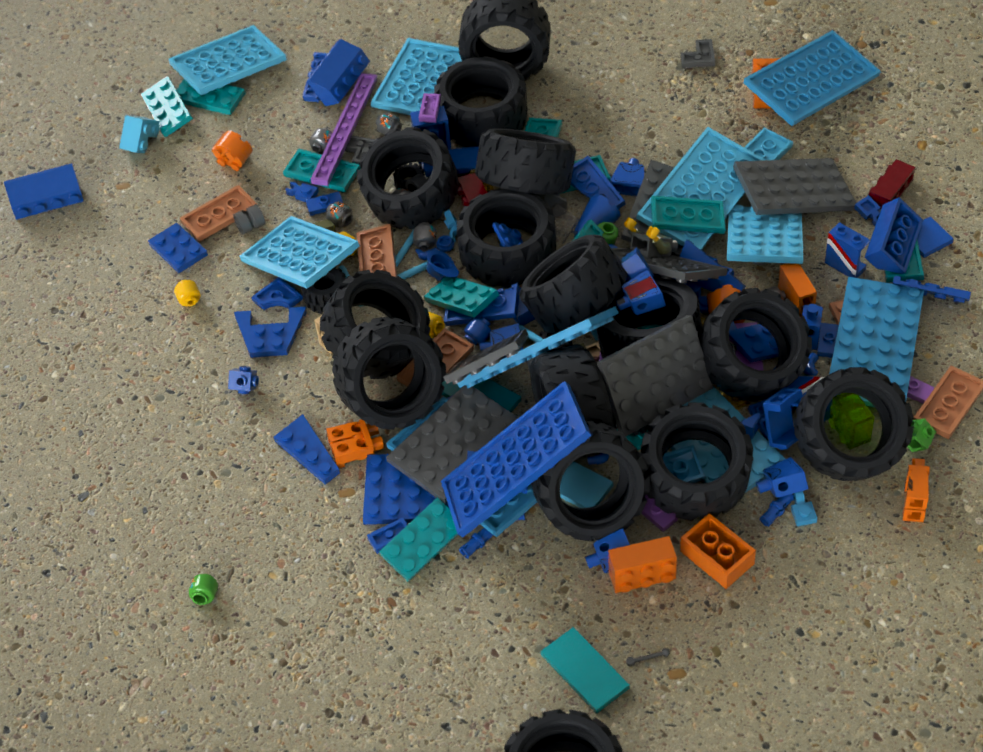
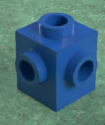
M239 366V369L229 370L228 389L238 390L239 394H249V391L255 390L258 386L259 377L257 376V370H251L249 366Z

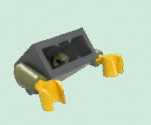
M628 217L624 222V226L631 231L632 235L630 250L633 251L635 248H638L641 254L647 257H670L671 251L677 250V241L659 234L660 230L657 227L653 228L650 226L647 232H641L638 228H634L637 222L632 218Z

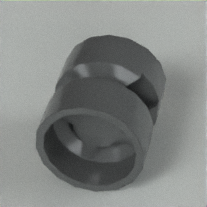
M257 204L246 208V211L241 210L233 214L236 226L242 235L252 231V227L259 228L265 225L264 216Z

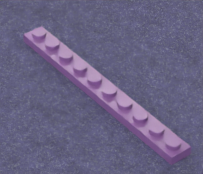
M361 73L311 177L312 184L329 186L377 82V75Z

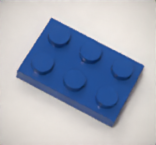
M178 223L173 224L148 240L149 245L178 273L208 256L207 250Z

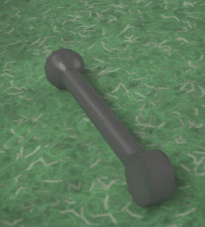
M664 648L660 652L642 657H628L626 664L631 667L636 662L662 655L667 657L670 654V650Z

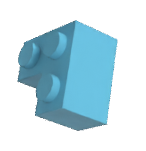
M125 115L119 148L135 153H145L148 147V137L157 138L160 130V121L140 116Z

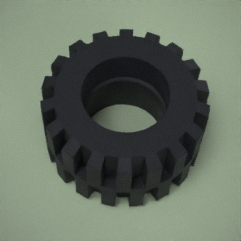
M335 266L325 276L317 280L313 286L309 288L301 286L306 306L311 308V311H318V313L322 314V310L341 282L346 279L345 273L340 268L336 269Z

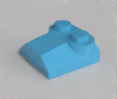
M694 445L664 454L663 461L665 466L680 480L694 484L706 478Z

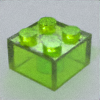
M851 393L834 396L832 406L830 407L829 424L832 429L837 431L841 442L846 444L849 450L870 442L875 417L860 396Z

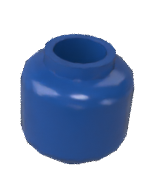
M483 317L481 319L473 318L464 328V333L466 334L464 337L475 346L477 344L480 345L490 336L489 332L491 329L489 326L491 324Z

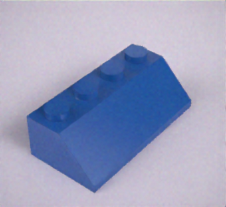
M338 39L308 78L307 83L325 107L339 104L370 60L361 48Z
M72 163L4 181L16 220L84 201Z
M900 197L882 206L864 258L876 269L905 274L923 219Z

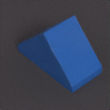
M635 248L622 258L621 265L632 279L646 270L654 277L638 248Z

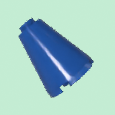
M595 193L590 197L573 231L574 235L576 236L588 220H592L596 225L602 222L615 223L621 216L619 209L616 205L612 207L609 204L610 200Z

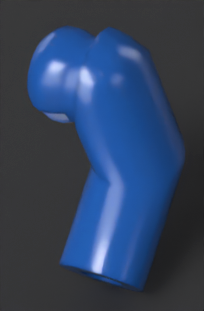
M811 353L808 357L810 360L804 373L808 376H817L818 371L815 369L814 364L819 357L817 354Z

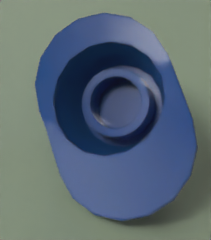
M439 250L428 252L427 272L436 280L441 281L444 277L455 278L459 275V271L449 255Z

